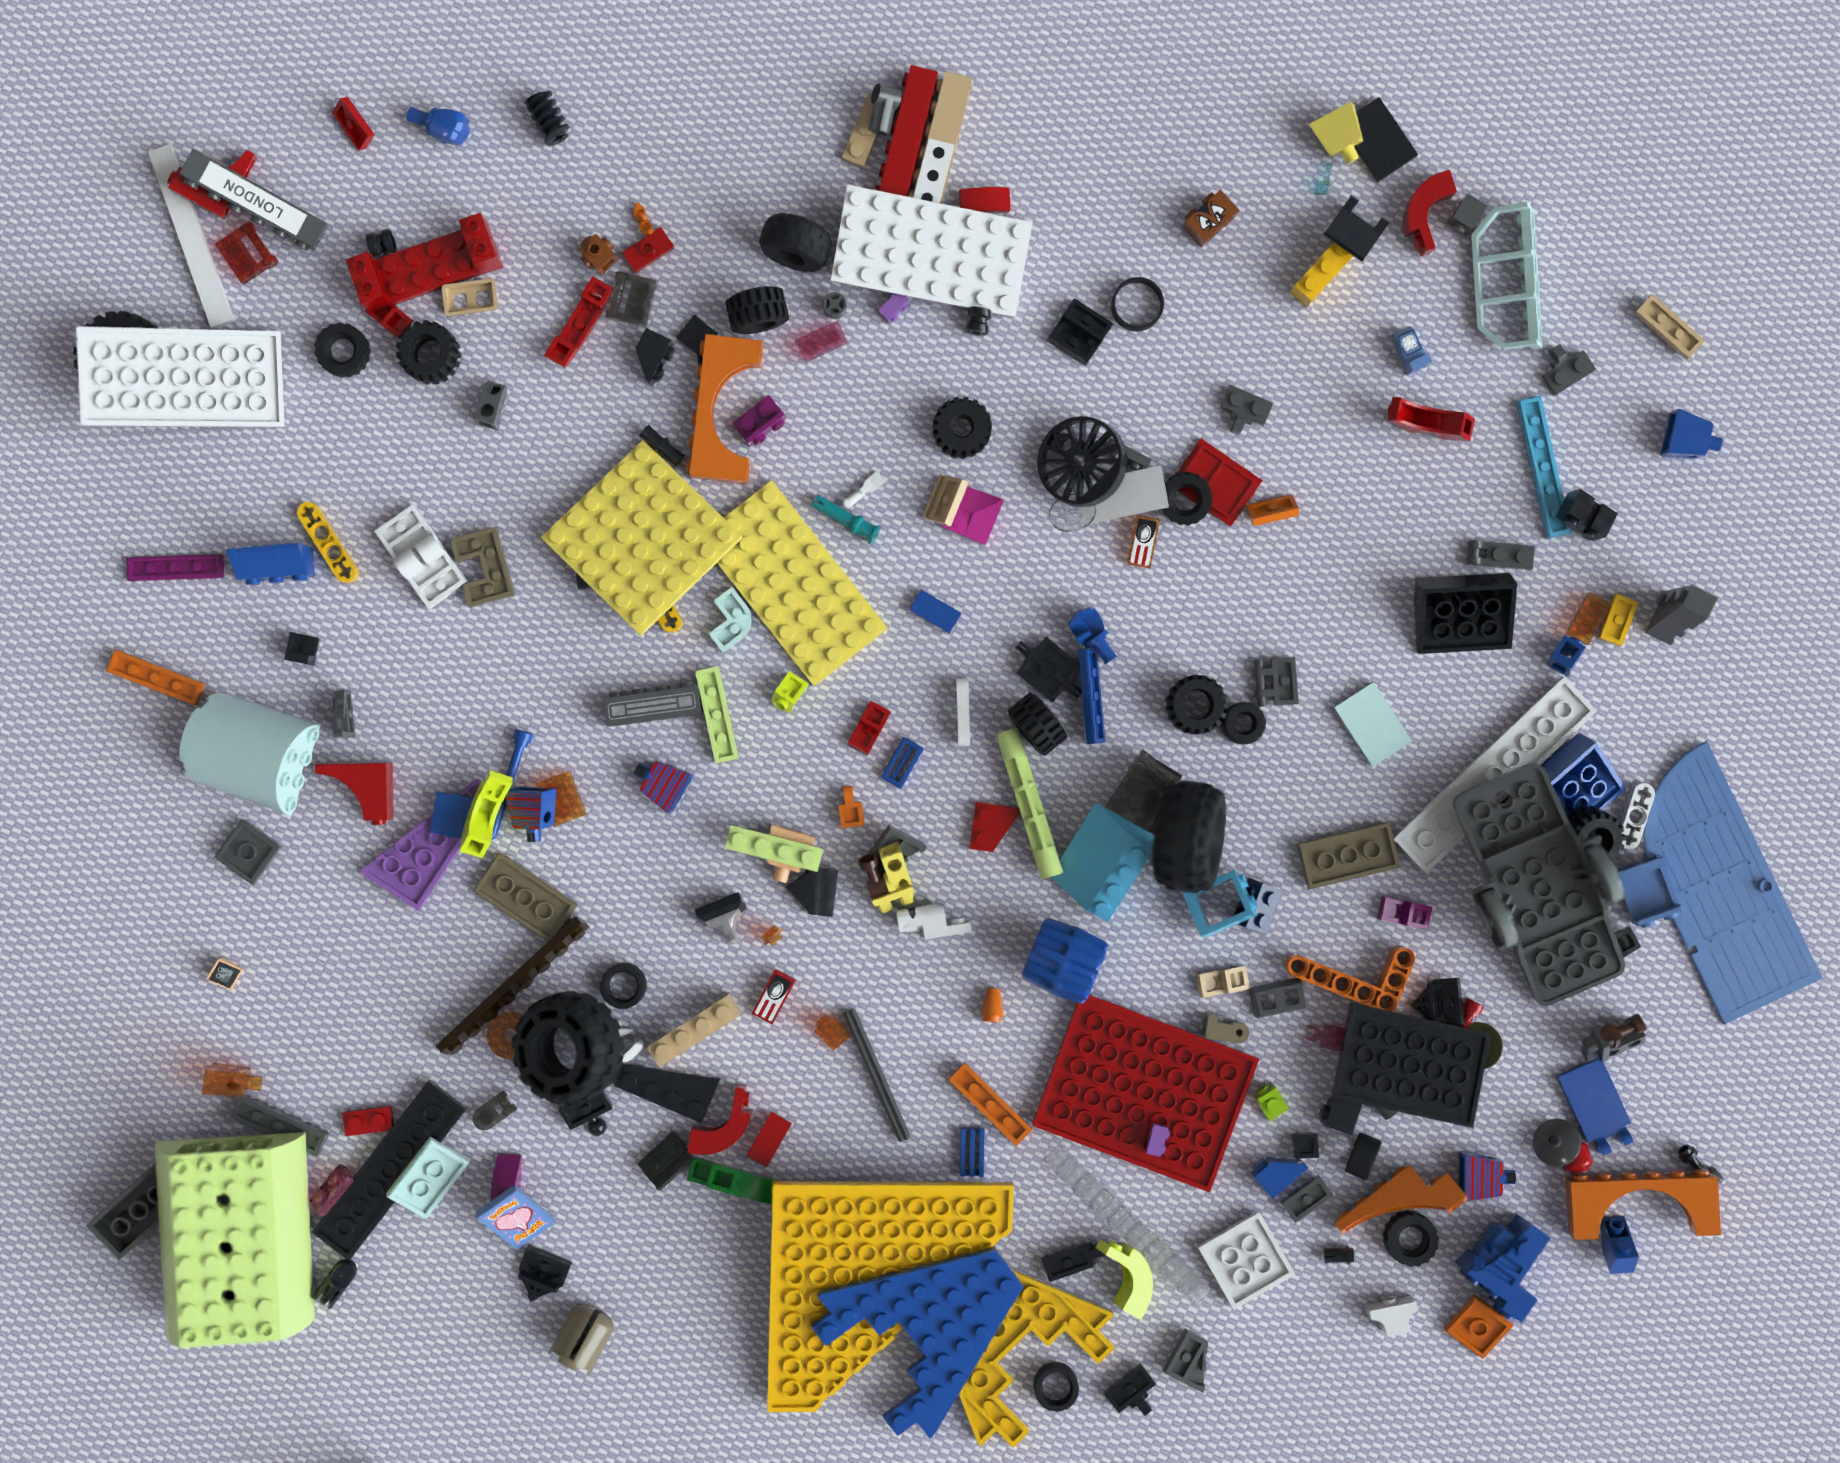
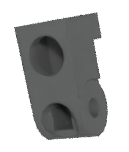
M490 381L485 383L473 418L477 425L494 430L499 429V419L506 400L507 386Z

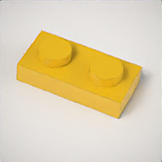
M1614 594L1597 638L1619 647L1622 646L1639 602L1619 594Z

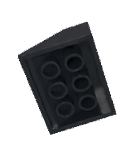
M1510 573L1415 578L1414 612L1417 654L1512 649L1518 585Z

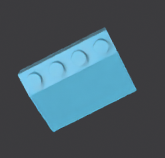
M1095 802L1059 859L1063 873L1051 876L1050 878L1087 911L1108 922L1152 855L1154 835Z

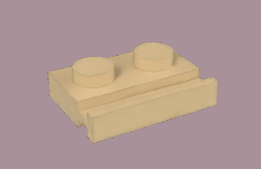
M940 474L922 517L928 521L951 527L968 482L963 479Z

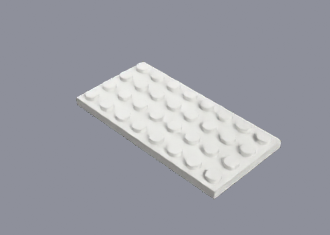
M847 185L830 281L968 309L972 306L990 309L993 314L1014 318L1016 317L1033 222Z
M76 327L81 426L285 427L280 331Z

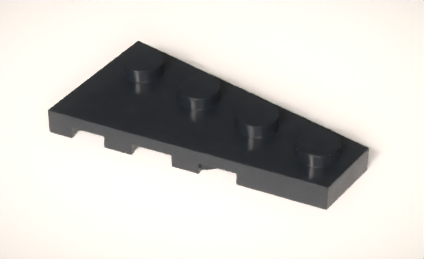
M625 1063L615 1083V1087L702 1123L721 1078Z

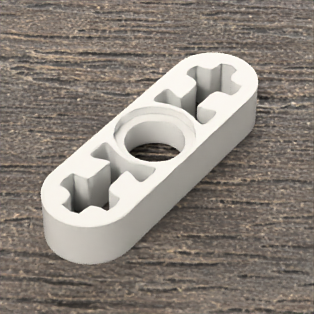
M956 678L958 746H970L968 678Z
M1637 783L1630 789L1620 825L1625 830L1622 834H1629V837L1633 838L1632 842H1627V844L1626 840L1622 841V844L1625 845L1624 849H1634L1640 843L1655 797L1654 788L1647 783ZM1644 789V792L1647 793V797L1641 798V796L1637 793L1638 790ZM1635 802L1639 804H1644V808L1641 806H1634L1633 803ZM1634 809L1638 810L1641 814V818L1637 823H1633L1629 818L1630 812ZM1626 825L1637 827V829L1630 831L1631 828H1626Z

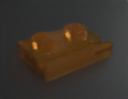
M566 771L537 783L538 787L556 788L554 827L587 815L571 771Z

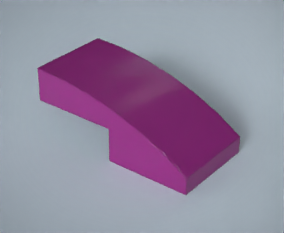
M1382 896L1377 919L1428 930L1433 907Z

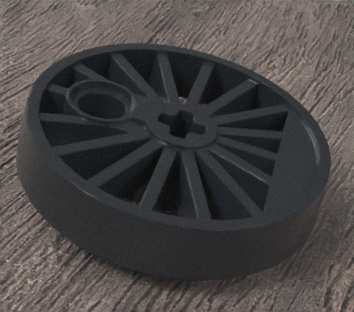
M1085 416L1066 419L1055 425L1041 443L1037 458L1039 477L1047 491L1064 504L1074 507H1090L1100 504L1116 492L1124 479L1127 469L1125 444L1118 432L1101 420ZM1087 423H1094L1086 440ZM1079 424V440L1076 438L1072 425ZM1100 427H1104L1107 431L1094 443ZM1064 429H1067L1068 434H1060V432H1062ZM1111 436L1113 437L1115 444L1098 450ZM1071 440V447L1064 451V443ZM1048 450L1055 452L1064 459H1046ZM1118 450V458H1099ZM1076 455L1084 458L1085 464L1081 466V461L1075 457ZM1066 464L1046 473V465ZM1097 464H1114L1109 470L1097 466ZM1094 470L1101 472L1104 475L1100 478ZM1061 473H1064V474L1051 486V484H1050V482H1049L1048 479H1050V478H1052V477H1054V476H1057V475H1059V474H1061ZM1090 475L1096 480V483L1094 485L1092 483ZM1069 479L1062 496H1060L1056 491ZM1085 480L1088 491L1083 495ZM1077 481L1076 500H1069Z

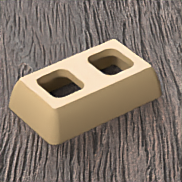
M492 278L445 284L441 288L446 316L487 312L498 309L496 286ZM489 291L491 303L479 306L477 302L478 292ZM457 294H466L468 306L462 309H455L453 297Z

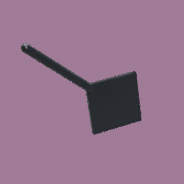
M694 314L676 338L697 354L698 364H702V355H700L701 341H705V334L717 335L718 333Z

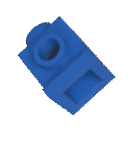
M1564 635L1550 656L1547 666L1569 677L1571 671L1583 655L1586 646L1577 638H1569Z

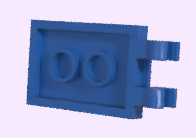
M1599 1057L1556 1076L1585 1141H1593L1599 1154L1602 1153L1604 1156L1612 1152L1606 1138L1615 1134L1620 1144L1623 1143L1624 1146L1634 1142L1631 1134L1625 1127L1631 1121L1605 1064L1601 1062Z

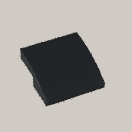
M1074 298L1049 335L1047 342L1086 366L1114 323Z

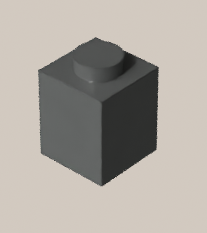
M1467 194L1460 201L1447 224L1451 226L1455 233L1467 236L1474 229L1486 210L1487 205Z

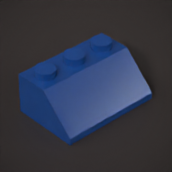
M300 543L227 549V555L237 580L245 582L248 586L260 585V581L269 580L271 584L284 583V579L293 578L295 582L307 581V577L315 576L313 548Z

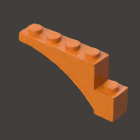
M1410 1165L1406 1168L1401 1166L1392 1174L1394 1177L1387 1183L1385 1180L1380 1182L1374 1188L1375 1192L1372 1195L1361 1197L1355 1203L1356 1207L1353 1210L1342 1212L1336 1218L1338 1221L1335 1225L1344 1235L1355 1226L1385 1213L1423 1208L1444 1210L1450 1214L1468 1199L1467 1195L1448 1173L1444 1176L1441 1174L1437 1175L1430 1181L1431 1186L1428 1187Z

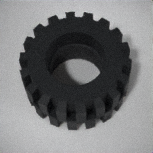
M762 286L747 289L734 294L725 301L731 330L734 333L755 334L777 328L789 320L783 289L779 287Z
M423 320V324L417 321L413 323V328L407 326L405 328L406 334L401 333L399 335L401 343H396V348L399 349V352H396V357L400 360V366L411 377L419 382L422 381L424 384L432 382L435 385L440 384L439 380L444 382L449 380L447 376L449 374L453 376L456 373L453 369L454 367L459 368L460 362L458 358H461V352L458 350L460 345L453 334L444 326L434 321L431 323L428 320ZM429 341L439 342L440 354L433 363L427 365L420 364L418 361L420 347Z
M1191 675L1177 681L1170 688L1169 695L1166 696L1167 706H1165V710L1168 712L1169 716L1167 717L1169 721H1172L1173 726L1179 728L1184 733L1197 735L1213 731L1214 728L1221 724L1222 719H1225V711L1228 709V704H1226L1227 695L1223 693V687L1218 685L1216 680L1210 679L1205 675ZM1200 691L1208 698L1209 711L1203 718L1193 719L1186 714L1183 701L1188 693Z
M1029 692L1008 709L1012 722L1039 754L1046 756L1067 739L1066 731L1061 723L1036 694Z
M1581 806L1580 810L1575 808L1572 810L1573 814L1566 815L1581 843L1585 842L1587 835L1596 829V837L1601 836L1600 844L1612 861L1614 858L1618 859L1620 857L1618 853L1625 846L1622 844V841H1625V835L1622 832L1625 830L1617 818L1593 806H1590V808Z

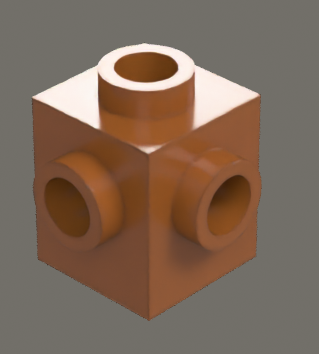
M596 233L592 237H586L579 248L580 253L583 255L580 260L589 269L594 267L601 276L618 261V258L612 251L614 246L605 236L601 239Z

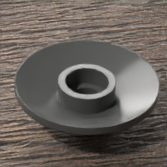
M1550 1119L1542 1123L1535 1131L1533 1148L1537 1157L1547 1165L1555 1167L1565 1166L1571 1163L1579 1154L1581 1148L1580 1134L1568 1121ZM1557 1137V1143L1551 1145V1139Z

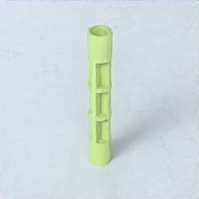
M1014 728L996 734L997 741L1040 878L1042 880L1061 874L1063 869L1019 730Z

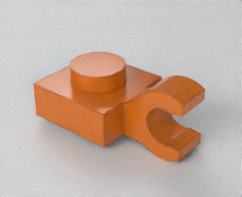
M853 786L843 787L845 804L838 805L841 829L865 825L862 801H854Z

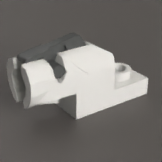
M927 898L902 906L896 910L900 933L920 932L923 929L925 939L972 932L970 921H965L964 917L951 919V924H946L944 906L936 903L932 904Z

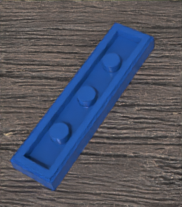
M1095 649L1078 650L1087 744L1105 743L1098 653Z

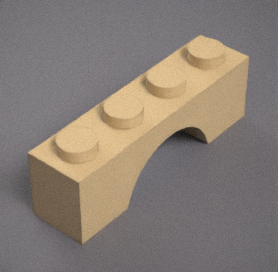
M728 993L691 1019L650 1043L647 1049L657 1065L661 1067L739 1017L742 1011L732 995Z

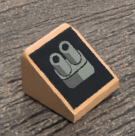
M223 957L216 961L206 979L232 990L244 969Z

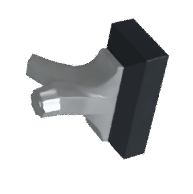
M739 892L694 909L698 920L703 926L717 928L725 934L727 944L733 945L739 942L736 922L742 915V912L747 909L745 901Z

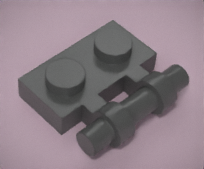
M1295 657L1271 658V668H1264L1263 659L1254 660L1255 669L1252 670L1253 677L1256 680L1254 698H1257L1258 707L1267 706L1266 697H1273L1274 706L1299 704ZM1271 675L1272 689L1266 690L1265 676Z

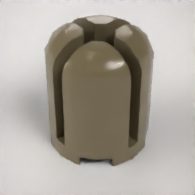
M578 1304L572 1308L554 1343L551 1345L548 1354L550 1355L553 1351L559 1356L557 1362L576 1372L578 1368L589 1370L587 1375H590L613 1332L614 1324L605 1312L600 1311L578 1353L573 1350L596 1308L589 1304Z

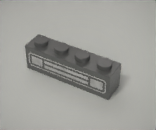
M693 682L680 683L679 688L670 689V685L657 686L656 691L647 692L646 688L632 690L633 694L623 695V691L609 693V698H603L607 727L703 714L699 687L694 686Z

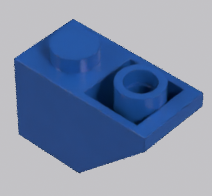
M1625 1216L1603 1217L1600 1224L1602 1251L1609 1273L1634 1272L1639 1256Z

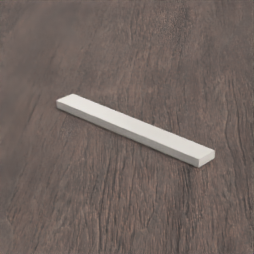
M171 144L149 151V157L210 328L214 330L233 323L235 319L194 204L171 192L168 188L170 184L167 181L173 170L177 172L180 167L174 148Z

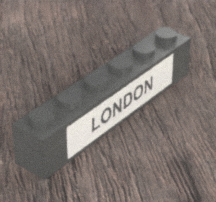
M192 149L179 173L184 178L183 183L195 190L198 187L206 190V196L217 202L221 199L229 203L228 208L240 215L242 212L251 215L250 220L262 227L265 224L274 228L273 233L284 239L289 236L296 240L294 243L296 246L305 251H308L309 248L314 251L316 250L328 227L326 222L195 149Z

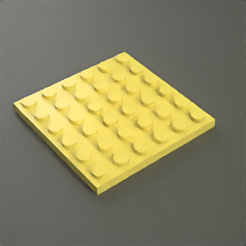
M644 440L541 536L542 540L640 636L743 538L728 521Z

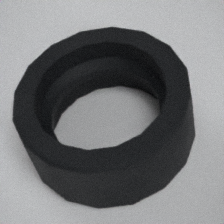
M619 963L612 966L603 974L600 982V992L603 999L610 1006L617 1009H628L635 1006L644 997L647 989V980L643 971L630 963ZM619 972L630 973L637 981L636 993L627 1000L616 998L610 990V981Z
M1051 1362L1043 1365L1034 1376L1033 1387L1035 1396L1042 1407L1049 1411L1060 1412L1074 1405L1078 1398L1079 1385L1076 1374L1071 1367L1061 1362ZM1053 1373L1063 1374L1070 1382L1069 1393L1060 1400L1049 1399L1042 1390L1044 1379Z

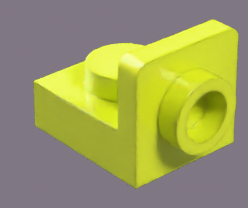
M789 671L774 691L771 702L779 710L791 713L809 683Z

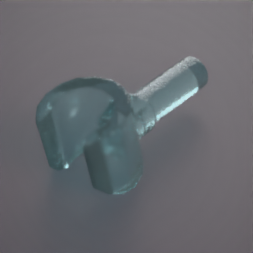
M1327 163L1323 181H1316L1315 195H1326L1328 193L1332 163Z

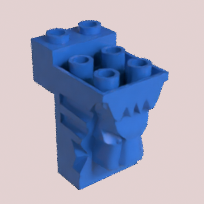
M1516 1214L1508 1226L1497 1222L1489 1223L1483 1238L1476 1242L1472 1250H1466L1455 1263L1461 1268L1459 1272L1477 1287L1479 1285L1489 1294L1488 1298L1495 1303L1492 1306L1509 1321L1512 1322L1516 1319L1522 1324L1538 1299L1519 1284L1551 1238Z

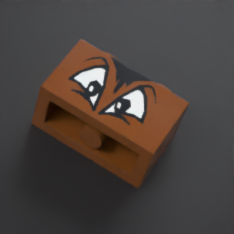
M1221 189L1215 195L1211 192L1202 201L1204 205L1198 210L1194 208L1185 216L1186 221L1183 228L1201 248L1230 223L1240 211Z

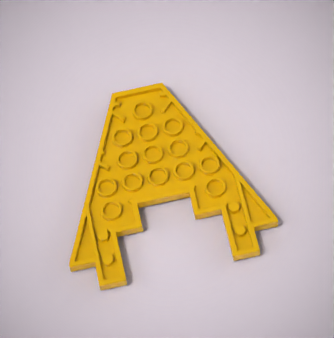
M1012 1269L1022 1282L1023 1289L959 1393L980 1447L996 1431L1012 1448L1030 1432V1428L999 1397L1014 1381V1378L1004 1369L999 1361L1031 1330L1047 1347L1066 1331L1099 1364L1115 1349L1113 1343L1100 1331L1114 1316L1110 1309Z

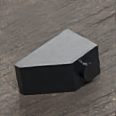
M1332 1097L1327 1100L1326 1105L1323 1104L1319 1113L1320 1122L1324 1126L1352 1135L1363 1104Z

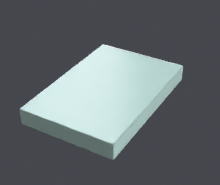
M1374 682L1333 707L1371 767H1374L1412 742Z
M429 1137L386 1195L389 1199L427 1219L470 1163L469 1159Z

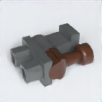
M1636 1013L1626 1018L1624 1024L1618 1026L1606 1023L1601 1031L1599 1025L1592 1027L1591 1035L1583 1038L1581 1041L1583 1045L1581 1052L1587 1062L1599 1057L1603 1063L1609 1060V1057L1645 1043L1646 1035L1644 1032L1647 1030L1641 1016Z

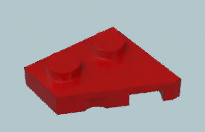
M975 802L969 849L993 852L1019 815V808Z

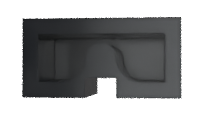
M1582 489L1567 493L1556 517L1563 521L1566 527L1580 532L1583 538L1595 541L1607 537L1618 513L1605 504H1598L1595 502L1596 498Z

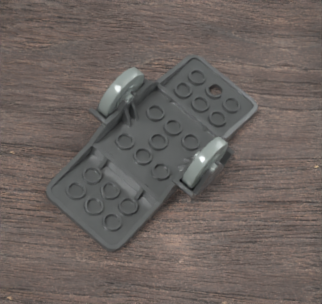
M1528 763L1456 795L1453 800V808L1474 858L1479 864L1487 883L1471 890L1476 909L1498 952L1513 948L1536 1002L1542 1006H1549L1620 976L1625 970V961L1608 917V906L1626 899L1619 880L1620 876L1614 862L1600 844L1602 840L1600 835L1581 843L1567 819L1545 769L1537 763ZM1504 790L1508 792L1509 798L1505 803L1501 804L1496 801V795L1499 791Z

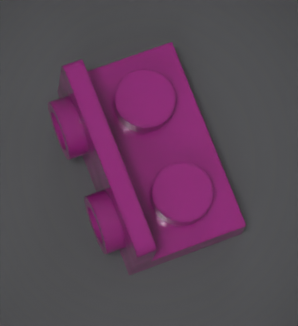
M768 395L735 420L732 425L750 447L753 444L755 446L761 444L767 438L765 435L771 430L774 432L779 430L785 424L784 420L787 418L785 413L781 411L770 395Z

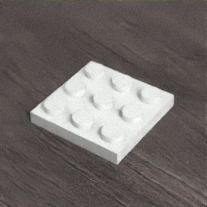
M1259 1211L1252 1213L1197 1245L1234 1310L1295 1275Z

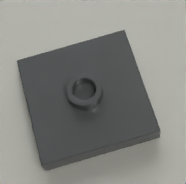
M242 819L214 858L251 885H255L283 846L246 819Z

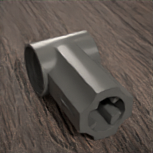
M880 83L874 86L871 94V103L874 105L869 131L878 135L887 136L890 134L894 111L897 110L901 101L902 94L900 90Z

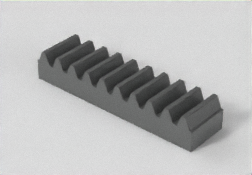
M243 1094L238 1098L230 1118L265 1134L306 1132V1152L316 1157L320 1155L329 1135L327 1130H321L319 1126H312L310 1122H304L301 1118H295L292 1114H286L283 1110H277L274 1106H268L266 1102H259V1099H253L250 1095Z

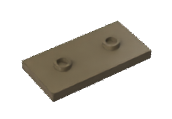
M1390 821L1296 843L1308 890L1401 868Z
M501 851L498 852L473 890L474 893L547 942L564 927L578 906L577 902Z

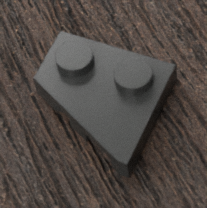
M1185 1328L1163 1368L1164 1373L1204 1393V1371H1206L1207 1366L1205 1356L1208 1351V1341Z

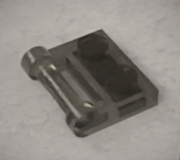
M616 271L615 289L610 309L607 310L605 318L647 328L657 280ZM625 283H631L625 311L620 313L619 308Z

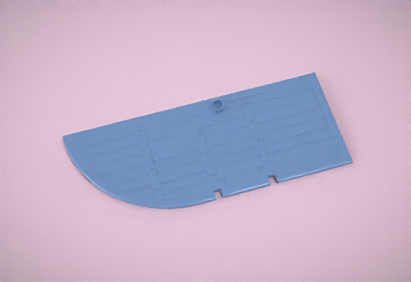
M1705 741L1697 745L1673 764L1655 790V797L1644 830L1646 859L1655 855H1661L1665 859L1667 864L1665 869L1678 903L1683 908V911L1678 912V916L1672 918L1686 949L1695 947L1696 952L1690 954V957L1722 1023L1727 1024L1823 979L1708 742Z

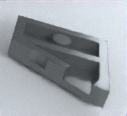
M335 691V697H333V738H356L351 691Z
M888 824L868 854L876 855L878 859L876 869L879 874H883L886 871L878 849L899 842L904 861L907 862L909 861L908 857L916 852H924L927 849L926 845Z

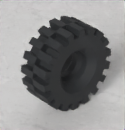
M955 397L952 401L944 402V405L939 407L933 419V437L938 448L940 447L943 453L950 454L952 458L961 457V459H966L969 456L974 457L978 452L983 451L989 442L992 430L990 414L986 412L983 404H978V401L975 399L973 401L969 400V397H964L963 399ZM966 419L970 422L972 429L967 436L961 437L954 433L953 424L956 420Z

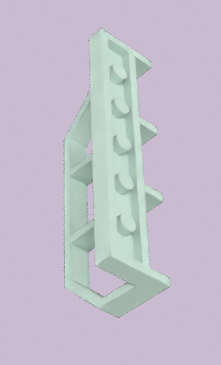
M1528 202L1494 207L1471 235L1477 329L1504 350L1530 347L1533 351L1543 349L1534 209ZM1520 211V214H1517L1518 228H1522V237L1518 238L1520 251L1480 257L1479 238L1499 214ZM1517 258L1524 259L1520 261L1521 275L1525 274V283L1521 285L1522 293L1482 299L1480 264ZM1526 300L1527 307H1523L1524 321H1528V330L1524 332V341L1504 343L1484 327L1483 306Z

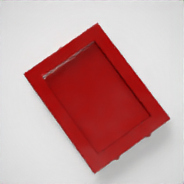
M1200 438L1189 456L1183 461L1182 466L1177 472L1196 473L1206 480L1212 492V504L1209 513L1229 527L1232 526L1241 514V511L1263 481L1202 438ZM1183 487L1178 490V492L1197 504L1198 496L1195 490L1190 487Z

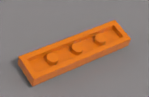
M116 649L106 672L198 706L206 685L203 682Z
M966 1062L948 1078L1015 1146L1033 1130Z

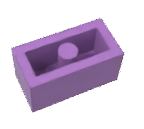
M893 294L878 309V314L888 323L894 322L899 317L898 314L901 311L904 312L909 307V299L906 296Z
M1152 1122L1145 1148L1147 1154L1161 1157L1162 1153H1165L1166 1145L1164 1143L1170 1134V1130H1168L1166 1125Z

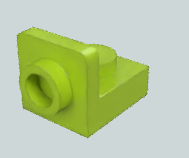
M1274 1084L1261 1086L1256 1090L1257 1094L1253 1096L1269 1121L1289 1110L1288 1105Z

